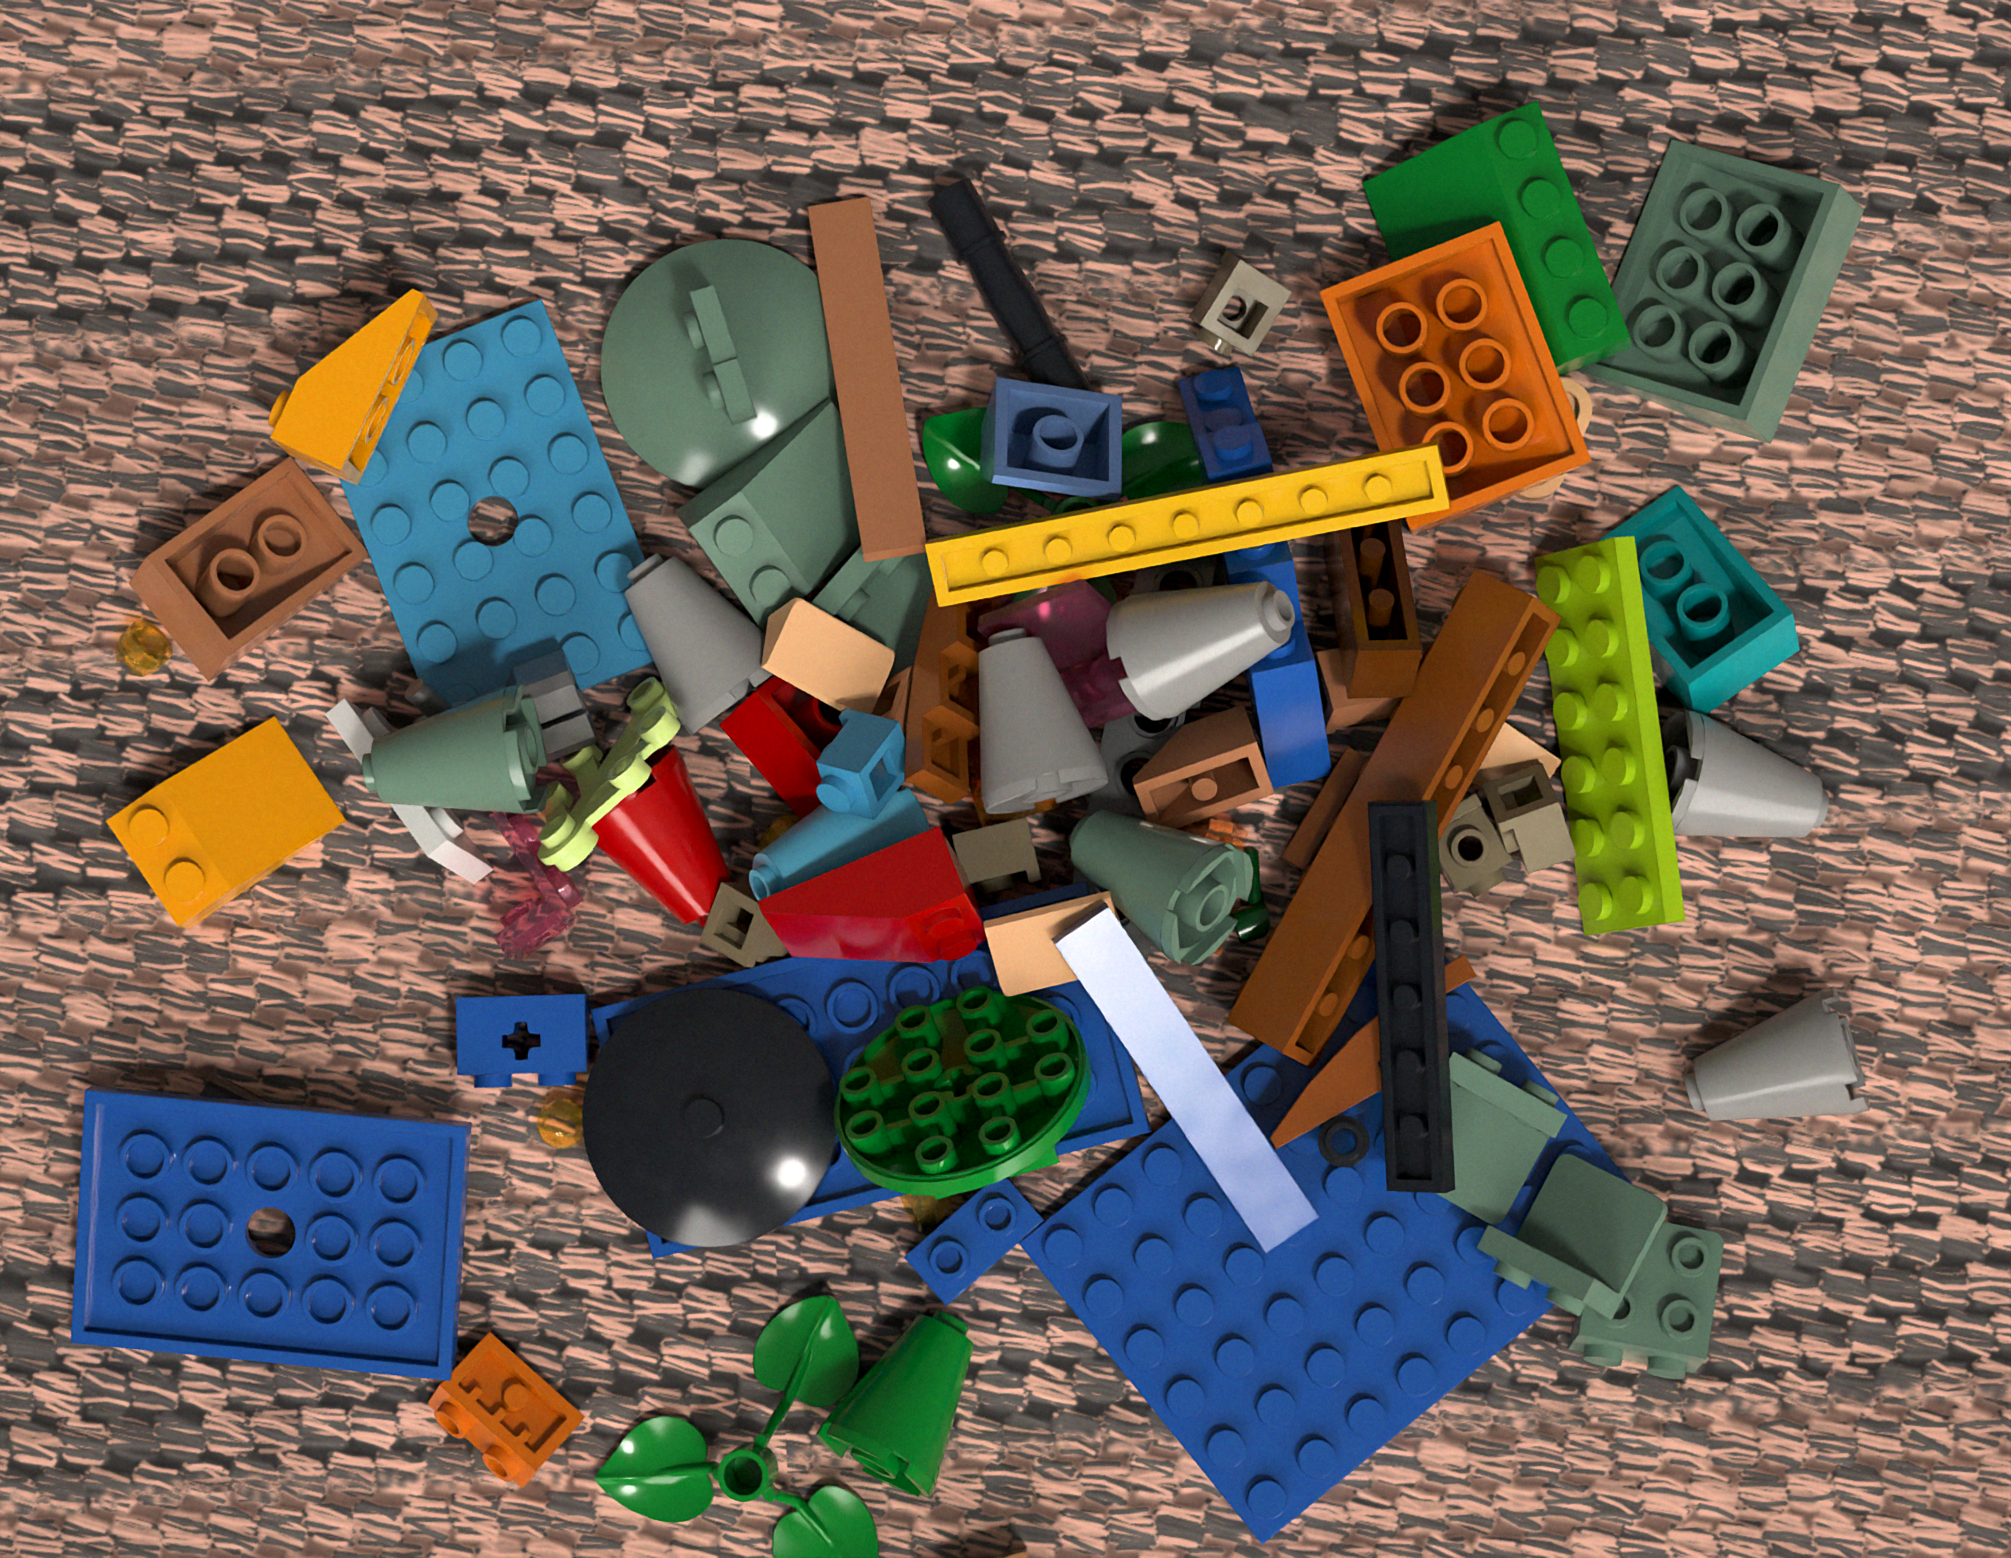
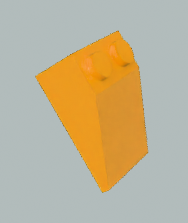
M411 289L299 377L292 392L283 390L275 401L268 419V425L274 427L270 438L288 455L358 486L439 315L423 293Z
M276 716L158 784L106 820L177 926L191 929L347 821Z

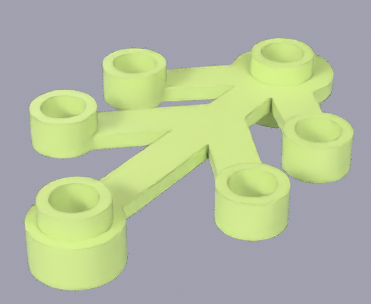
M650 677L631 692L627 699V705L632 709L630 713L632 718L601 765L599 761L603 756V752L595 744L560 757V764L577 779L581 797L570 812L569 807L573 803L574 797L557 780L547 784L548 798L546 807L543 811L536 813L546 823L538 836L542 843L537 852L538 858L545 865L554 864L560 871L565 872L582 862L593 850L599 838L598 834L591 827L622 799L641 787L650 776L652 769L644 760L657 749L666 745L676 735L681 726V723L676 719L678 715L663 681L659 682L655 677Z

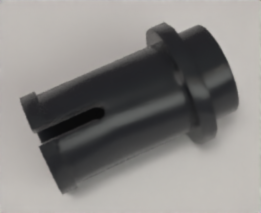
M1337 1116L1331 1118L1322 1126L1318 1134V1148L1320 1154L1328 1163L1336 1167H1349L1356 1165L1365 1157L1369 1149L1370 1138L1367 1129L1359 1120L1351 1116ZM1339 1129L1348 1131L1354 1142L1353 1148H1350L1344 1154L1336 1152L1331 1143L1333 1134Z

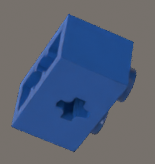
M565 994L456 998L457 1075L474 1076V1088L513 1087L512 1074H538V1086L577 1085L576 1072H591L589 995ZM527 1023L529 1033L540 1035L541 1047L530 1048L528 1059L521 1060L519 1050L508 1048V1036L518 1035L520 1024Z
M1005 1178L979 1190L904 1258L947 1306L1044 1219L1008 1178Z

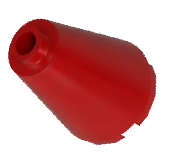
M672 744L669 749L666 746L659 748L644 760L652 769L648 779L636 791L622 799L591 828L599 836L595 846L682 924H688L696 920L700 927H705L721 882H733L683 756L677 747Z

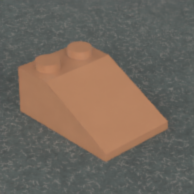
M289 456L149 554L129 581V585L209 682L276 632L369 557V553L293 458Z

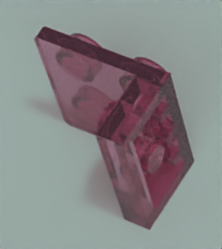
M1077 579L1061 584L1056 588L1018 602L1010 603L1005 607L978 617L977 630L987 639L994 634L1018 628L1026 629L1027 637H1040L1088 729L1138 711L1124 694L1118 680L1128 677L1122 659L1118 657L1110 660L1107 648L1106 623L1113 605L1085 580Z
M491 812L489 814L490 818L546 898L541 904L529 898L499 919L505 928L494 935L493 938L507 958L520 963L581 921L582 917L575 906L584 901L566 872L560 871L556 866L549 870L538 858L537 852L542 842L538 839L539 832L527 816L524 817L522 814L512 816L510 813Z

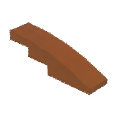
M933 584L914 662L906 722L904 780L952 805L969 795L968 741L980 735L978 653L990 647L988 642L990 636L1002 632L1001 595L939 607Z
M1465 954L1459 955L1445 964L1446 993L1477 976ZM1378 1013L1353 1033L1306 1083L1267 1137L1273 1149H1278L1382 1090L1381 1069L1377 1064L1380 1061Z

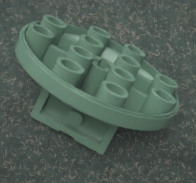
M717 239L677 249L658 259L633 280L622 294L608 321L602 343L600 372L602 389L612 420L630 448L647 465L666 478L686 487L703 491L828 399L832 401L840 413L819 277L802 262L774 247L740 239Z

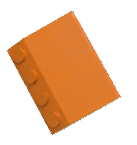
M1500 221L1319 291L1379 450L1385 451L1438 440L1451 503L1450 509L1405 517L1413 536L1472 514L1592 462Z

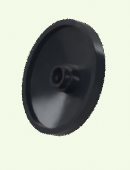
M708 988L681 991L651 1002L635 1012L619 1026L602 1047L588 1077L584 1093L582 1128L585 1147L593 1171L606 1194L628 1218L640 1227L669 1241L689 1246L722 1247L736 1245L762 1237L786 1224L800 1213L821 1188L832 1166L839 1142L834 1123V1108L838 1087L828 1059L817 1041L796 1018L784 1009L768 1000L737 990Z

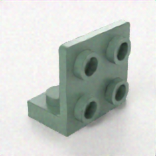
M861 545L810 603L892 649L895 652V658L887 680L911 665L914 666L926 608L933 587L927 553L864 562Z

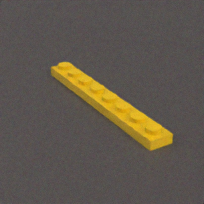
M1438 440L928 539L925 543V549L938 606L943 607L1450 509L1451 503Z

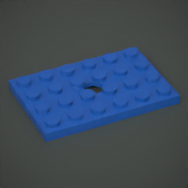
M90 1086L85 1090L71 1343L450 1381L452 1371L456 1368L472 1122ZM277 1208L285 1212L292 1219L296 1230V1237L292 1248L288 1252L275 1256L264 1254L261 1252L258 1244L249 1238V1221L252 1215L259 1209Z

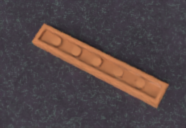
M870 196L808 206L864 562L925 553V543L927 541Z

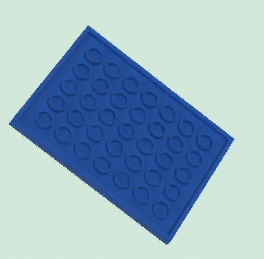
M1444 955V964H1447L1450 961ZM1375 958L1314 1069L1264 1043L1224 1075L1267 1140V1137L1306 1083L1353 1033L1378 1013ZM1467 982L1446 993L1449 1052L1454 1051L1464 1056L1468 1047H1471L1502 1065L1497 1075L1498 1077L1518 1088L1522 1086L1525 1079L1540 1085L1559 1097L1554 1108L1568 1115L1556 1138L1548 1139L1506 1217L1500 1223H1487L1435 1193L1387 1191L1382 1090L1334 1116H1351L1359 1120L1367 1129L1370 1138L1369 1149L1365 1157L1356 1165L1336 1167L1328 1163L1320 1154L1318 1134L1326 1122L1278 1149H1274L1319 1217L1268 1253H1265L1173 1118L1019 1242L1028 1256L1262 1545L1555 1306V1304L1545 1299L1549 1288L1531 1280L1527 1290L1492 1272L1497 1261L1477 1248L1488 1225L1515 1238L1555 1161L1563 1154L1574 1155L1631 1183ZM1379 1061V1062H1377V1064L1379 1065V1067H1380V1069H1381V1063H1380V1061ZM1339 1129L1333 1134L1331 1143L1336 1152L1344 1154L1350 1148H1353L1354 1142L1348 1131Z

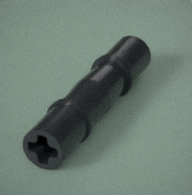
M970 178L955 182L930 198L926 205L957 256L955 260L958 266L966 265L990 314L1020 357L1016 361L1018 368L1024 370L1032 383L1095 392L1067 345L1068 338L1065 334H1057L1033 285L1005 245L1004 241L1008 236L1004 230L1000 231Z

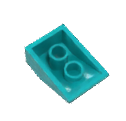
M1680 485L1598 540L1602 541L1613 537H1635L1652 669L1686 710L1697 711L1707 715L1800 650L1793 612Z

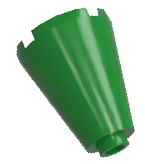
M935 1310L932 1317L918 1315L822 1422L816 1433L819 1442L840 1458H843L848 1448L851 1449L850 1455L856 1461L866 1466L861 1471L893 1488L917 1497L920 1496L921 1492L926 1497H930L936 1486L974 1350L973 1342L966 1337L969 1327L956 1317L940 1310Z

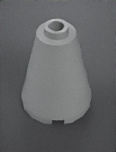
M656 553L626 575L633 586L624 593L625 598L678 718L691 736L774 675L761 668L766 633L676 555L664 562L659 554Z
M1267 581L1132 594L1124 600L1116 602L1110 609L1106 623L1107 648L1110 660L1118 657L1122 659L1128 677L1120 679L1118 682L1130 702L1140 713L1149 719L1162 720L1178 716L1285 644L1290 638L1291 627L1295 622V612L1287 594L1282 590H1277L1274 585Z
M1024 628L1011 629L990 636L988 638L990 647L978 653L981 800L984 802L986 813L1005 814L1035 809V802L1055 798L1056 803L1085 795L1107 785L1109 779L1107 765L1040 637H1027L1026 629Z
M1684 709L1685 712L1676 710L1661 728L1674 835L1804 838L1810 833L1812 828L1817 829L1824 822L1829 806V795L1826 791H1823L1822 781L1817 775L1697 711Z
M1835 987L1819 990L1694 1058V1072L1684 1075L1687 1093L1694 1112L1705 1109L1710 1121L1848 1115L1870 1111L1869 1099L1855 1097L1854 1089L1864 1087L1866 1083L1847 1017L1839 1018L1837 1010L1831 1012L1828 1005L1840 1001Z

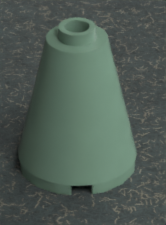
M524 684L508 685L374 739L371 753L364 754L362 758L363 776L368 791H377L381 801L389 804L532 814L543 811L548 798V785L536 787V773L538 767L547 766L546 749L535 702L532 697L522 698L527 687Z
M1100 810L1092 816H1086L1081 819L1070 837L1073 865L1100 892L1110 891L1114 905L1167 958L1181 964V960L1190 965L1198 964L1221 946L1238 922V920L1229 916L1237 896L1247 901L1252 888L1253 866L1250 856L1239 850L1235 845L1108 810Z

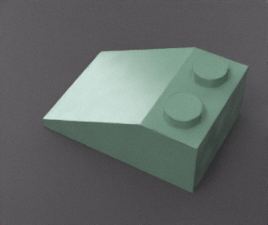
M830 399L823 402L782 434L674 511L739 602L760 628L767 624L768 616L794 598L802 599L812 592L861 542L841 415Z

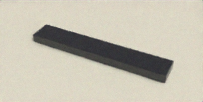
M1375 800L1368 802L1387 1191L1448 1193L1455 1190L1437 800Z

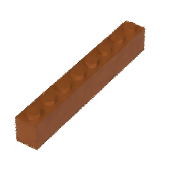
M1474 569L1466 585L1456 594L1451 612L1437 638L1425 650L1422 656L1412 696L1404 697L1393 708L1388 727L1373 754L1363 763L1358 781L1342 810L1332 819L1327 837L1312 865L1300 877L1296 894L1280 923L1268 935L1265 950L1249 979L1239 988L1235 996L1234 1006L1226 1022L1292 1059L1314 1069L1375 958L1368 802L1375 800H1437L1438 840H1440L1560 623L1562 617L1534 596Z

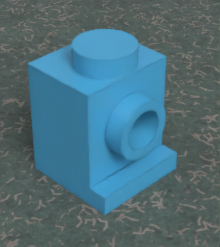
M845 708L839 715L842 725L841 731L824 748L816 762L822 782L816 789L819 800L834 812L849 813L875 820L904 782L906 741L899 721Z

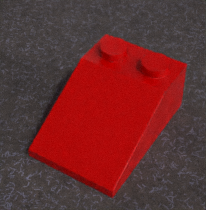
M940 826L757 901L761 913L791 957L933 963L940 959L952 961L963 958L972 953L977 948L978 943L987 940L983 924L984 919L966 872Z

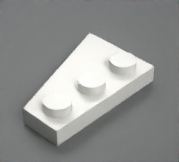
M345 698L325 714L361 765L363 755L371 753L373 740L394 732L389 722L374 707H370L365 712ZM390 804L429 858L473 884L494 870L493 866L464 832V826L450 808Z

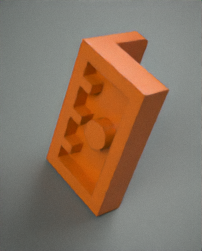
M490 1331L452 1371L451 1380H444L428 1401L429 1406L435 1410L434 1417L446 1432L458 1439L465 1437L483 1453L482 1460L494 1475L507 1482L513 1480L522 1488L525 1487L540 1467L585 1418L583 1414Z

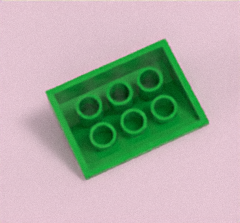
M1538 101L1479 123L1362 183L1392 262L1500 221L1559 376L1632 348L1629 332Z

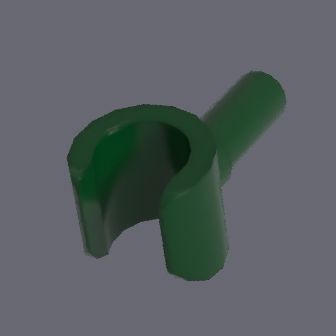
M1258 850L1243 851L1250 856L1253 866L1252 888L1247 900L1249 905L1230 911L1231 917L1238 920L1235 930L1239 942L1242 944L1265 937L1270 928V916L1263 900V891H1261Z

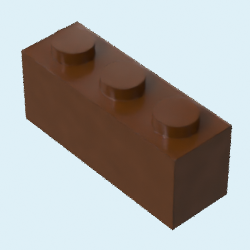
M1400 519L1325 533L1323 553L1347 698L1411 697L1423 649Z

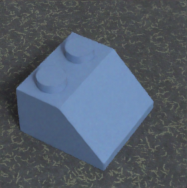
M996 377L981 426L980 475L995 484L1119 502L1122 481V396Z

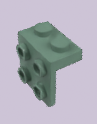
M1468 1047L1464 1056L1454 1051L1449 1052L1455 1190L1448 1193L1435 1194L1487 1223L1497 1224L1506 1217L1548 1139L1556 1138L1568 1115L1554 1108L1559 1100L1557 1095L1528 1079L1524 1080L1520 1088L1497 1076L1502 1068L1500 1063Z
M1563 1154L1555 1161L1516 1237L1514 1238L1488 1225L1477 1248L1497 1261L1492 1272L1507 1281L1527 1290L1531 1280L1549 1288L1545 1299L1578 1317H1580L1584 1307L1612 1320L1667 1215L1668 1208L1666 1203L1659 1197L1574 1155Z
M1663 1222L1612 1320L1584 1307L1580 1317L1577 1316L1572 1324L1568 1349L1584 1352L1583 1360L1601 1366L1618 1367L1621 1366L1622 1360L1647 1364L1646 1371L1649 1374L1663 1378L1683 1379L1686 1372L1695 1373L1705 1362L1708 1354L1724 1248L1722 1237L1713 1231Z

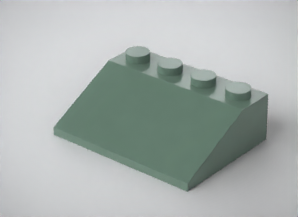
M1671 139L1611 288L1629 332L1632 348L1582 367L1578 372L1713 427L1771 444L1864 209L1840 184Z

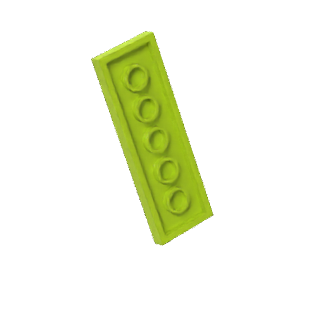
M1613 537L1535 557L1536 588L1540 601L1562 617L1545 648V655L1550 672L1554 703L1553 716L1557 725L1562 761L1561 778L1566 793L1570 837L1577 856L1574 858L1579 892L1578 906L1582 915L1584 936L1686 921L1635 537Z

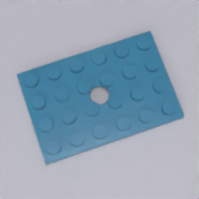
M542 299L425 344L358 486L339 478L418 679L423 678L450 704L505 685L513 667L563 649L577 683L574 685H579L581 692L654 664L624 595L633 586L626 575L646 561ZM491 497L507 500L514 506L518 515V526L513 537L508 542L499 546H486L474 539L469 529V517L472 509L480 501Z

